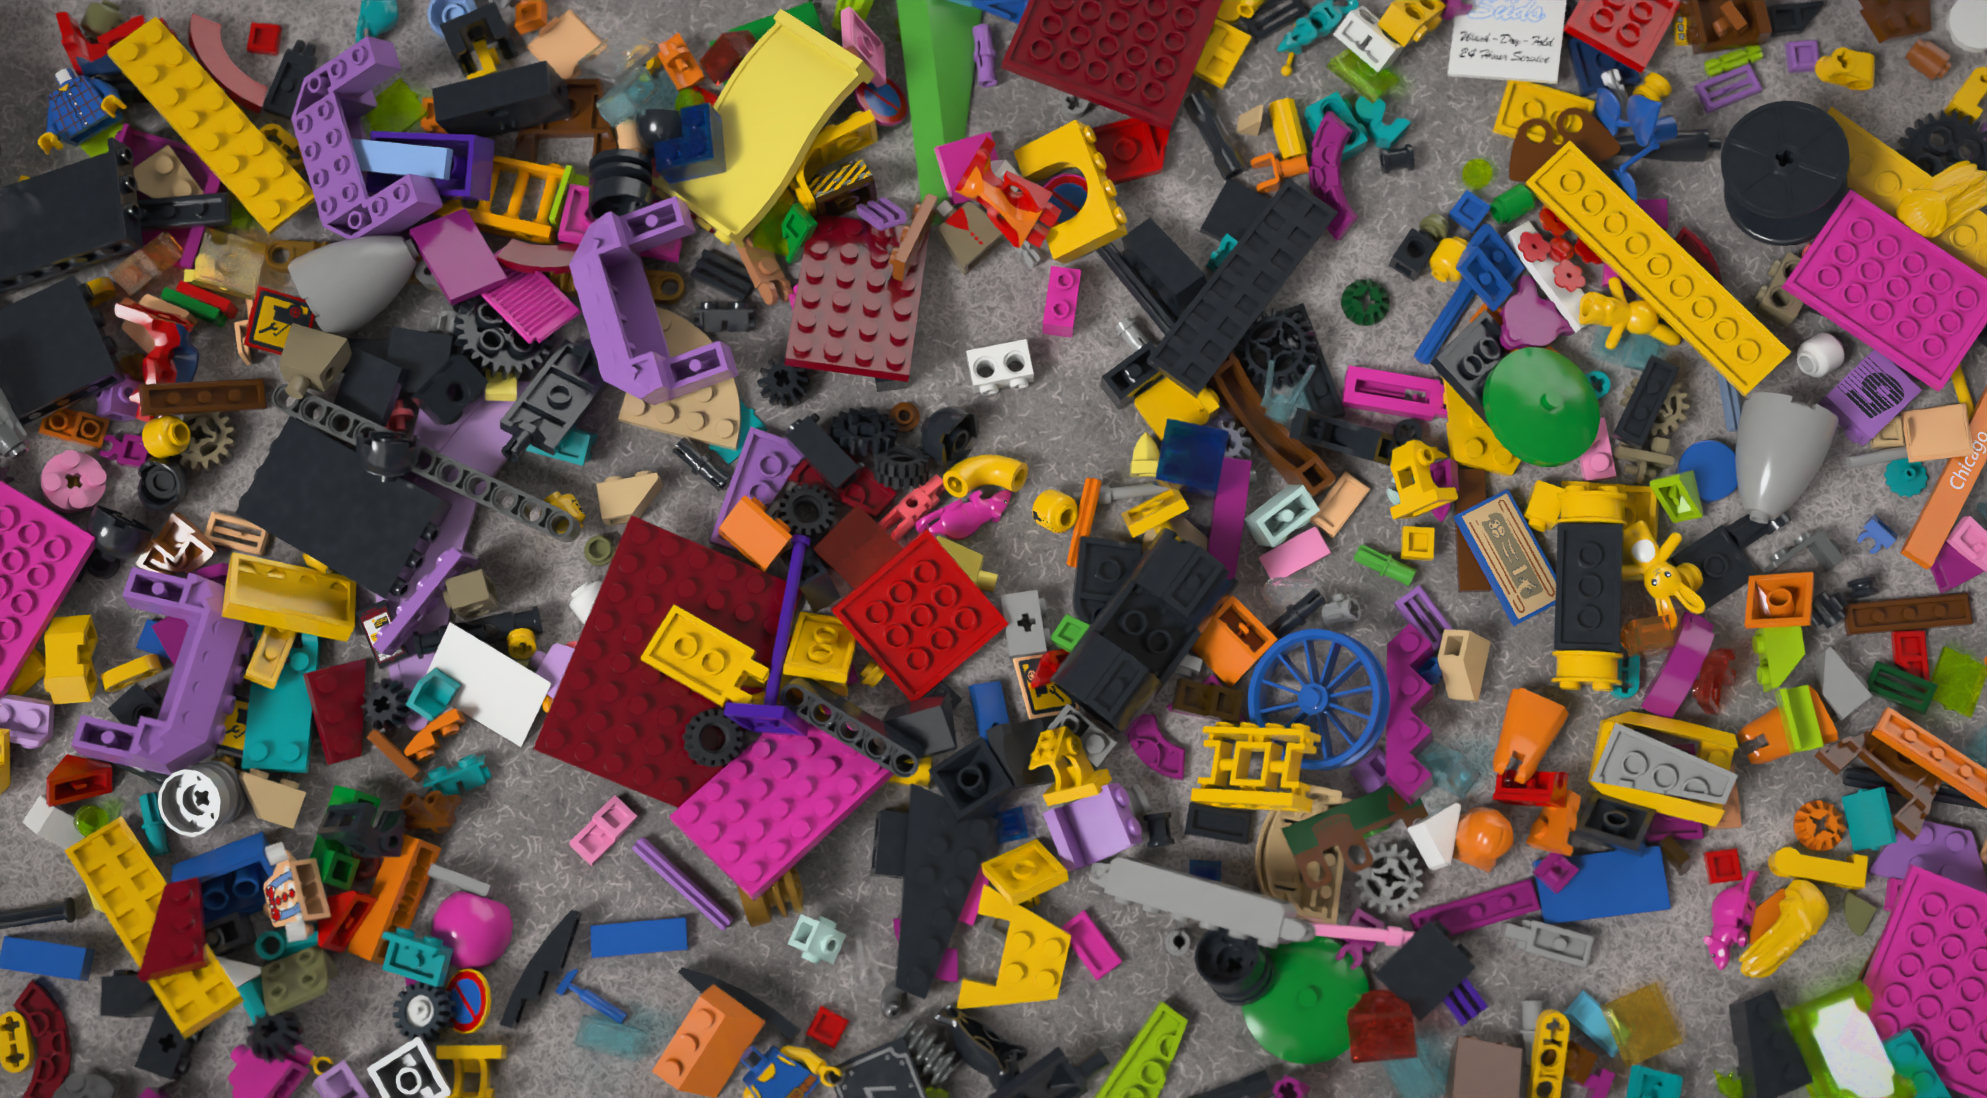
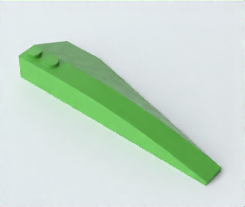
M896 0L921 204L929 193L938 197V207L943 201H949V197L934 147L965 139L975 65L973 59L975 42L972 28L980 25L982 10L947 0ZM936 215L931 226L940 225L943 221Z

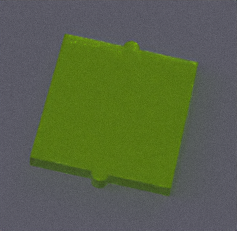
M400 77L375 97L377 107L365 114V116L371 123L370 128L373 131L407 132L429 113L418 100L419 95L415 91L412 92L403 78Z
M776 202L764 218L755 226L753 248L785 257L789 254L787 239L782 236L781 225L791 208L790 205Z
M1944 646L1930 682L1938 685L1932 700L1943 705L1944 710H1953L1967 718H1971L1987 676V667L1970 659L1969 654L1963 655Z

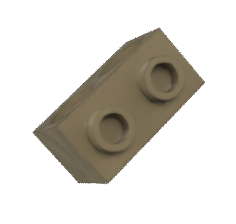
M1787 252L1781 260L1776 258L1767 272V275L1771 276L1768 284H1762L1754 297V300L1758 302L1754 312L1784 328H1787L1795 320L1804 303L1781 288L1787 280L1785 272H1792L1801 260V258L1790 252ZM1772 297L1779 298L1783 303V307L1775 305Z
M482 569L445 580L447 587L446 590H443L445 603L448 609L452 608L454 614H458L465 621L501 610L494 582Z

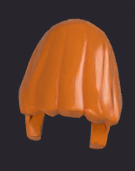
M1485 807L1471 808L1467 813L1459 815L1452 857L1486 873H1490L1494 870L1497 859L1513 846V827L1497 810Z

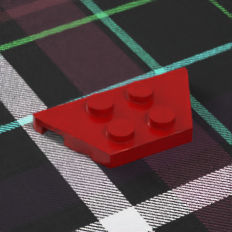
M1135 118L1092 128L1096 136V142H1094L1096 151L1103 156L1107 166L1104 172L1107 180L1110 179L1113 185L1162 172L1170 131Z

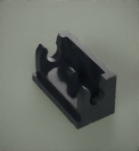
M884 810L876 813L870 876L903 878L908 813Z

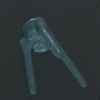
M1270 360L1268 363L1264 398L1260 406L1267 408L1264 414L1265 417L1281 424H1287L1294 405L1311 378L1316 366L1310 364L1308 370L1304 371L1302 380L1298 381L1290 397L1276 393L1275 397L1271 398L1275 362Z

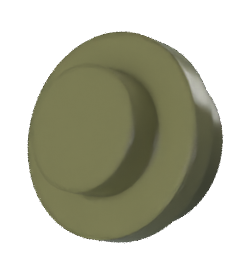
M1432 213L1424 217L1419 223L1420 230L1431 235L1433 241L1440 242L1448 236L1449 224L1439 214Z
M594 536L585 544L584 555L592 565L605 566L612 560L616 550L615 545L606 536Z

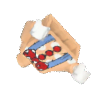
M279 842L265 847L270 865H277L273 876L264 883L263 888L267 901L263 905V912L272 920L274 927H286L288 942L305 940L314 932V926L310 921L331 917L316 858L296 860L289 851L284 849L283 842Z

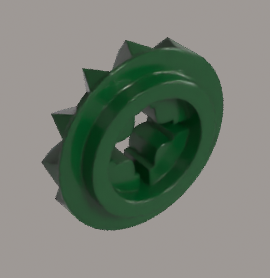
M1371 278L1367 280L1357 279L1355 282L1347 285L1341 297V308L1344 315L1351 322L1360 326H1371L1379 323L1384 319L1390 307L1389 293L1385 291L1382 283L1378 284L1372 281ZM1366 291H1369V300L1375 304H1369L1364 313L1362 302L1358 301V299H1362Z

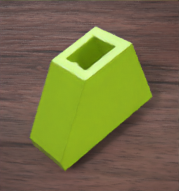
M1801 626L1759 628L1755 631V635L1752 637L1753 652L1758 654L1760 663L1756 670V676L1759 685H1763L1764 693L1779 688L1805 655Z

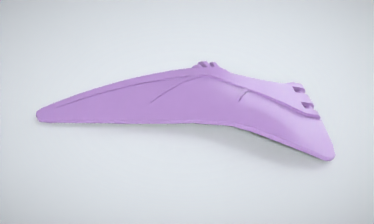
M517 381V399L531 382ZM453 384L449 386L447 391L450 400L456 395V388ZM484 386L482 388L484 392L481 397L473 403H468L461 410L463 412L462 416L455 423L448 424L447 426L435 424L421 408L419 409L413 435L421 438V445L493 478L507 461L501 449L513 435L500 429V421L516 401L485 400ZM431 456L425 457L422 460V470L427 469L431 465ZM453 469L448 474L449 483L454 482L458 478V469ZM412 472L401 477L452 504V507L440 526L439 537L434 543L430 544L426 551L422 567L415 571L406 595L398 603L387 600L394 618L398 615L396 610L400 604L406 599H411L416 593L418 582L425 575H430L438 566L436 561L444 551H450L452 547L464 551L465 542L478 505L477 502ZM485 481L477 484L475 488L476 495H481L486 490ZM443 593L439 596L440 605L425 617L421 615L417 619L421 623L415 631L425 633L439 630L440 626L449 624L452 608L448 609ZM376 594V603L384 600V598ZM412 634L405 641L410 658L389 666L388 669L392 682L401 680L404 682L403 688H410L413 691L417 682L427 674L436 653L424 655L423 659H418ZM409 707V711L414 716L412 718H405L407 725L413 731L422 730L428 725L429 720Z

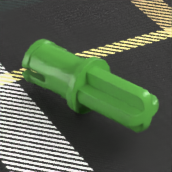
M1363 544L1358 547L1354 555L1356 562L1379 572L1380 577L1383 575L1405 584L1407 587L1410 585L1417 570L1391 558L1392 554L1390 553L1387 556Z

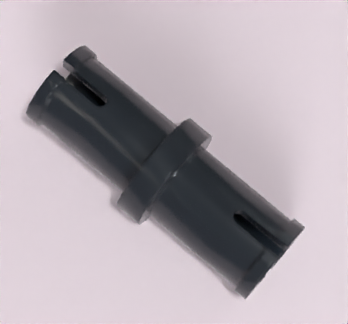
M682 438L676 444V447L673 448L672 453L692 468L691 472L693 474L702 476L718 492L726 486V481H730L731 476L712 462V457L708 453L703 454L687 438Z
M1313 588L1296 604L1293 605L1291 603L1286 607L1287 611L1270 625L1266 626V628L1280 640L1298 625L1302 627L1307 623L1306 619L1327 602L1324 597H1320L1321 593L1316 588Z

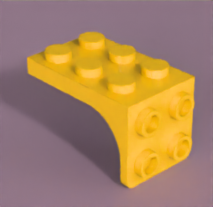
M870 109L865 112H855L846 121L838 125L831 124L821 129L789 183L790 190H794L796 193L797 203H801L812 216L818 213L815 200L807 186V182L822 168L878 142L876 121Z

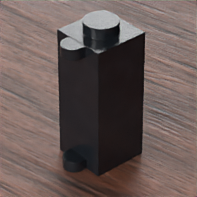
M817 413L812 414L810 417L807 416L803 420H796L787 430L786 439L788 444L840 495L861 475L867 464L863 460L856 464L816 424L820 419Z

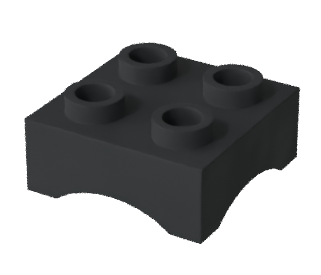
M1049 717L1018 723H1004L986 730L991 752L1013 785L1012 790L1050 784L1056 781L1054 772L1049 764L1039 766L1033 770L1029 769L1032 760L1031 754L1035 751L1040 733L1048 730L1047 728L1051 724Z

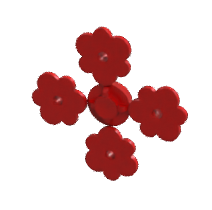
M1544 208L1539 212V217L1543 221L1542 226L1545 230L1551 231L1556 237L1548 243L1543 240L1542 235L1539 233L1532 235L1530 232H1523L1520 235L1521 242L1517 247L1519 251L1523 252L1525 260L1531 263L1536 260L1544 262L1547 258L1546 254H1548L1554 262L1559 263V265L1553 268V273L1556 275L1554 283L1560 288H1566L1567 291L1574 292L1577 288H1582L1585 285V278L1581 275L1582 269L1579 266H1574L1569 261L1573 257L1574 252L1581 256L1585 263L1593 262L1599 265L1603 260L1579 237L1574 247L1568 240L1562 238L1561 236L1565 234V231L1570 229L1549 208Z

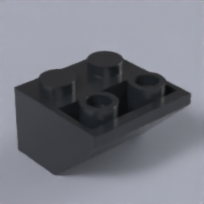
M118 969L113 970V976H102L100 1016L115 1018L154 1017L159 1004H163L148 981L141 983L138 978L139 971Z

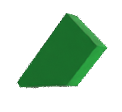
M801 203L791 206L781 225L782 236L787 239L789 254L786 255V261L788 264L798 261L804 250L805 241L811 238L818 225Z

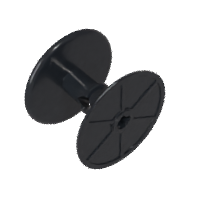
M1776 101L1750 111L1733 126L1722 148L1721 171L1725 182L1724 199L1727 211L1732 221L1742 232L1754 240L1775 246L1802 244L1817 237L1847 194L1849 187L1847 177L1850 157L1849 146L1846 136L1837 121L1824 110L1805 102Z

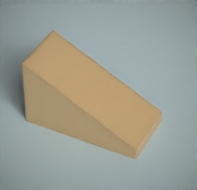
M1258 105L1239 115L1236 133L1258 136L1264 105Z

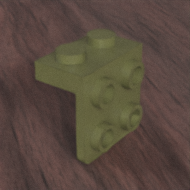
M317 944L261 968L266 1011L269 1015H275L328 992L330 989L329 980L338 976V969L325 948H321Z

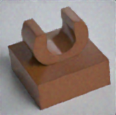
M1731 0L1720 6V12L1723 17L1712 24L1719 38L1727 34L1731 29L1737 37L1748 30L1747 22Z

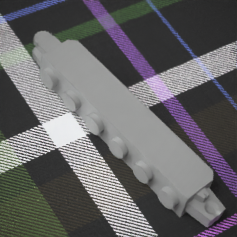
M1117 857L1110 864L1095 862L1091 866L1089 881L1105 888L1104 893L1115 896L1114 902L1133 906V902L1143 904L1142 910L1161 914V910L1171 912L1170 918L1182 922H1189L1190 918L1200 921V927L1218 931L1219 927L1229 929L1228 935L1240 939H1247L1248 935L1259 938L1258 944L1271 948H1277V945L1280 943H1290V940L1301 942L1315 938L1317 930L1313 923L1296 918L1297 910L1294 904L1288 901L1132 857Z

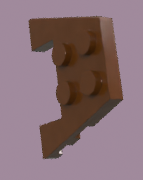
M1858 0L1863 8L1859 12L1879 43L1921 36L1932 31L1930 0Z
M599 78L563 79L568 85L572 117L520 130L516 138L518 143L513 154L510 153L508 158L537 164L540 138H594L592 157L605 150L618 149L602 81Z
M1874 727L1855 737L1849 736L1840 740L1835 745L1830 747L1827 745L1818 750L1815 757L1836 776L1856 757H1859L1908 799L1909 802L1892 818L1893 825L1911 841L1917 838L1942 779L1873 736L1871 733Z

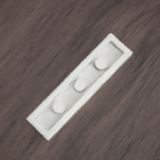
M1527 221L1509 231L1503 238L1546 295L1554 302L1556 308L1565 320L1568 321L1575 333L1589 326L1590 324L1581 325L1579 323L1580 299L1584 295L1583 291L1577 288L1574 292H1569L1566 288H1560L1554 283L1556 275L1553 273V268L1559 265V263L1554 262L1548 254H1546L1547 258L1544 262L1536 260L1531 263L1525 260L1523 252L1519 251L1517 246L1521 242L1520 235L1523 232H1530L1532 235L1538 233L1532 224Z

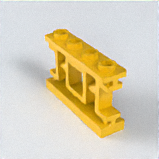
M1216 722L1215 726H1203L1202 733L1209 735L1208 740H1204L1203 746L1215 750L1211 776L1198 777L1197 783L1201 784V787L1192 788L1190 801L1220 808L1311 813L1313 800L1305 797L1306 792H1310L1311 786L1299 782L1303 753L1316 754L1317 747H1314L1313 743H1320L1321 736L1310 732L1311 727L1302 724H1291V729L1274 723H1266L1265 728H1259L1257 724L1241 722L1240 727H1234L1233 724L1226 722ZM1222 739L1248 741H1236L1234 758H1231L1233 745L1222 741ZM1272 741H1286L1299 743H1287L1285 759L1281 760L1283 746L1275 744ZM1252 752H1265L1261 780L1248 779ZM1229 771H1231L1229 785L1240 788V790L1214 789L1215 787L1226 788ZM1279 773H1282L1280 787L1292 791L1291 793L1264 792L1265 790H1277Z

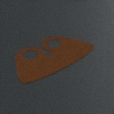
M1568 108L1558 115L1556 129L1563 138V142L1560 145L1553 143L1554 133L1548 122L1538 118L1529 119L1519 127L1515 136L1510 156L1509 179L1514 182H1526L1568 141H1571L1594 164L1611 158L1620 151L1621 147L1612 134L1597 119L1580 108ZM1574 114L1581 118L1583 125L1580 131L1570 133L1565 130L1563 121L1568 115ZM1539 125L1544 128L1546 136L1542 142L1532 143L1528 140L1526 132L1530 126Z

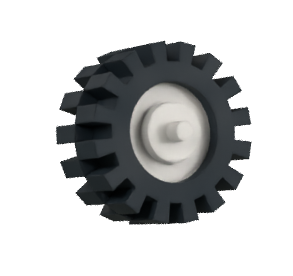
M415 982V985L409 984L406 986L407 992L401 991L398 994L402 1000L395 1001L393 1005L399 1007L398 1012H392L393 1018H399V1021L394 1023L396 1028L402 1029L399 1033L402 1036L408 1037L407 1039L414 1040L422 1035L425 1042L440 1040L439 1036L445 1037L448 1034L445 1028H452L455 1024L449 1021L450 1017H457V1012L451 1011L452 1007L457 1006L456 1001L449 1000L453 996L452 993L445 991L446 987L444 986L436 987L423 982Z

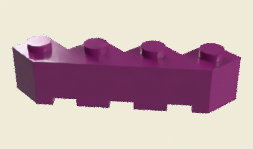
M1409 623L1387 644V679L1390 688V712L1386 724V776L1388 784L1411 806L1433 785L1432 774L1415 758L1434 741L1432 730L1416 716L1434 698L1432 687L1417 673V670L1434 654L1432 644Z

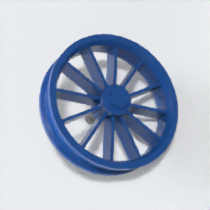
M1306 629L1291 633L1274 643L1264 653L1254 669L1248 691V710L1251 723L1259 725V728H1265V724L1270 723L1268 714L1300 707L1301 711L1285 725V728L1291 729V724H1300L1308 717L1305 725L1311 727L1310 732L1313 733L1318 722L1324 759L1310 760L1306 759V754L1303 753L1301 768L1330 771L1347 767L1363 758L1376 745L1384 732L1390 712V688L1386 673L1374 653L1363 643L1350 636L1323 629ZM1332 641L1320 678L1313 642ZM1302 645L1305 648L1311 683L1308 682L1287 656L1291 651ZM1341 646H1344L1357 658L1330 683ZM1281 661L1303 686L1300 691L1270 681ZM1362 665L1364 666L1371 685L1334 693ZM1271 685L1297 694L1298 702L1267 708L1268 686ZM1372 691L1370 716L1343 706L1341 698ZM1335 709L1368 719L1363 733L1357 740L1333 712ZM1327 717L1351 745L1347 750L1336 756H1333ZM1272 741L1275 744L1283 746L1281 760H1284L1286 747L1282 744L1281 741Z

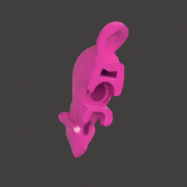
M978 490L968 497L969 502L965 504L959 499L921 518L915 523L916 530L920 534L928 528L933 535L940 533L952 540L967 539L982 524L990 520L995 523L1000 521L1002 513L1009 504L1012 492L1010 490H1002L994 494L990 499H981L982 491ZM940 517V520H938L936 523L928 525L930 522Z
M1750 870L1743 881L1734 887L1720 892L1712 902L1713 928L1711 935H1706L1703 940L1708 946L1711 958L1719 970H1723L1728 965L1731 948L1735 942H1738V945L1741 947H1746L1748 936L1743 928L1745 925L1751 926L1754 920L1756 902L1750 899V889L1755 885L1759 877V872Z

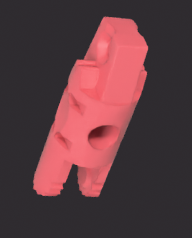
M935 474L924 486L919 485V488L913 489L911 493L906 495L898 505L878 522L877 527L881 531L888 530V528L902 518L903 521L892 531L890 536L894 543H898L915 526L918 520L925 517L940 502L939 497L946 490L943 479Z

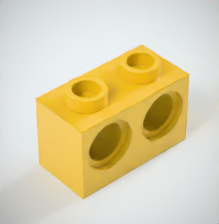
M1395 0L1377 25L1400 45L1405 47L1412 41L1418 43L1428 31L1433 32L1443 20L1440 15L1446 8V5L1440 0Z

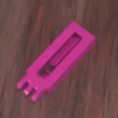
M1348 365L1342 395L1343 407L1431 422L1434 417L1448 419L1447 409H1444L1446 405H1444L1443 401L1444 385L1439 384L1440 380ZM1405 389L1426 392L1425 398L1417 397L1418 395L1414 394L1412 401L1404 400Z

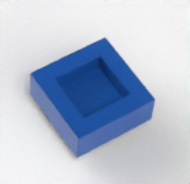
M1466 190L1449 212L1448 217L1473 233L1487 215L1491 206Z

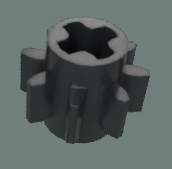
M1827 590L1823 591L1812 601L1811 622L1815 627L1823 623L1827 629L1831 628L1846 616L1842 609L1848 603L1839 592L1830 595Z

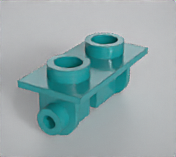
M471 754L459 759L456 766L446 769V766H440L429 771L428 777L424 780L423 787L432 786L431 789H428V793L440 790L444 795L460 794L457 785L459 781H462L466 791L486 784L487 780L492 778L488 766L484 768L481 766L484 765L485 755L476 757L475 754Z

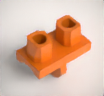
M679 33L673 35L669 40L653 46L655 53L679 93L687 91L692 86L698 85V83L705 80L704 74Z

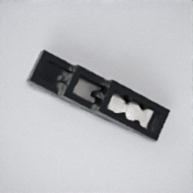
M571 910L544 940L529 961L514 988L499 1025L517 1030L527 999L540 1002L549 973L563 974L582 913Z
M681 967L678 971L701 994L713 984L765 1022L769 1019L792 1040L801 1031V1029L776 1009L738 987L716 977Z

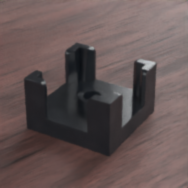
M496 2L439 24L452 56L457 61L464 78L477 72L470 52L475 50L473 46L475 42L484 39L486 44L489 45L497 41L505 60L519 56Z

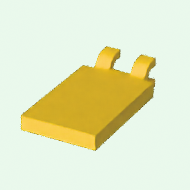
M676 605L672 606L641 656L643 662L724 707L728 699L733 703L753 704L755 702L752 699L753 696L740 690L748 675L765 685L770 671L767 667L753 661L756 655L755 650Z

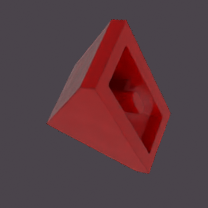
M66 754L46 777L47 805L52 807L112 793L111 764Z
M352 890L327 897L326 900L331 917L318 920V945L321 948L343 953L378 899L375 896Z

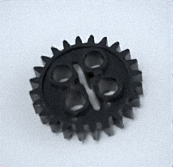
M1940 111L1936 120L1929 113L1925 116V123L1921 119H1917L1914 122L1916 130L1911 127L1905 129L1904 132L1908 138L1901 137L1897 141L1904 148L1896 149L1895 151L1916 166L1918 161L1927 162L1930 166L1929 175L1932 177L1960 161H1967L1959 155V148L1962 146L1970 149L1972 153L1971 160H1968L1970 164H1976V170L1987 171V142L1983 140L1987 136V131L1981 133L1977 131L1980 125L1979 121L1970 126L1968 124L1969 115H1966L1960 121L1958 120L1957 111H1954L1948 119L1945 112ZM1931 134L1942 136L1944 140L1943 147H1936L1932 144ZM1924 148L1930 154H1924L1919 149ZM1942 155L1948 156L1946 159L1948 164L1946 166L1941 164L1942 159L1940 157Z
M480 294L467 299L465 304L460 305L459 314L456 315L454 320L456 325L453 334L457 336L455 346H464L460 355H470L472 365L478 362L480 364V373L488 368L490 369L491 378H494L497 372H501L504 380H507L509 373H512L516 379H519L522 371L529 376L533 368L539 370L543 361L547 360L550 354L549 351L554 343L551 341L554 333L541 343L535 340L532 344H529ZM483 316H487V317L491 318L492 320H491V321H490V320H487V319H485ZM484 343H490L494 348L488 347ZM515 345L522 346L524 350L517 348Z

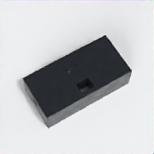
M546 60L432 88L436 122L448 134L477 135L488 138L572 117L568 85Z

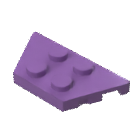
M1929 821L1923 822L1922 830L1914 841H1911L1897 828L1895 832L1897 843L1884 845L1882 851L1874 862L1868 866L1866 872L1867 874L1884 878L1904 880L1908 867L1912 864L1987 893V878L1972 831Z

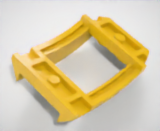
M1632 711L1600 721L1588 776V783L1596 791L1606 796L1655 809L1656 813L1707 824L1711 827L1717 826L1726 811L1722 810L1723 804L1691 798L1683 800L1638 789L1592 782L1591 778L1615 723L1632 730L1634 728L1699 742L1696 757L1730 771L1734 749H1738L1735 734L1689 722Z

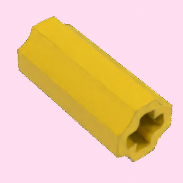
M1287 97L1270 103L1268 109L1281 160L1302 156V154L1307 155L1308 152L1294 99Z

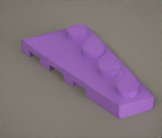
M750 427L709 543L739 553L737 549L718 534V529L744 495L750 500L753 497L757 498L768 510L788 480L787 477L794 471L802 459L788 444L787 439Z
M453 547L450 551H444L436 561L438 566L430 575H425L418 582L416 593L411 599H406L400 604L396 610L398 615L390 624H385L376 635L377 641L372 646L381 654L392 656L420 626L421 622L417 619L421 615L423 617L429 615L440 605L439 596L443 593V590L447 589L445 580L459 576L467 566L473 569L480 561L471 553Z

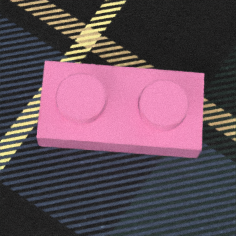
M1605 417L1600 418L1598 433L1593 444L1579 457L1584 482L1616 478Z

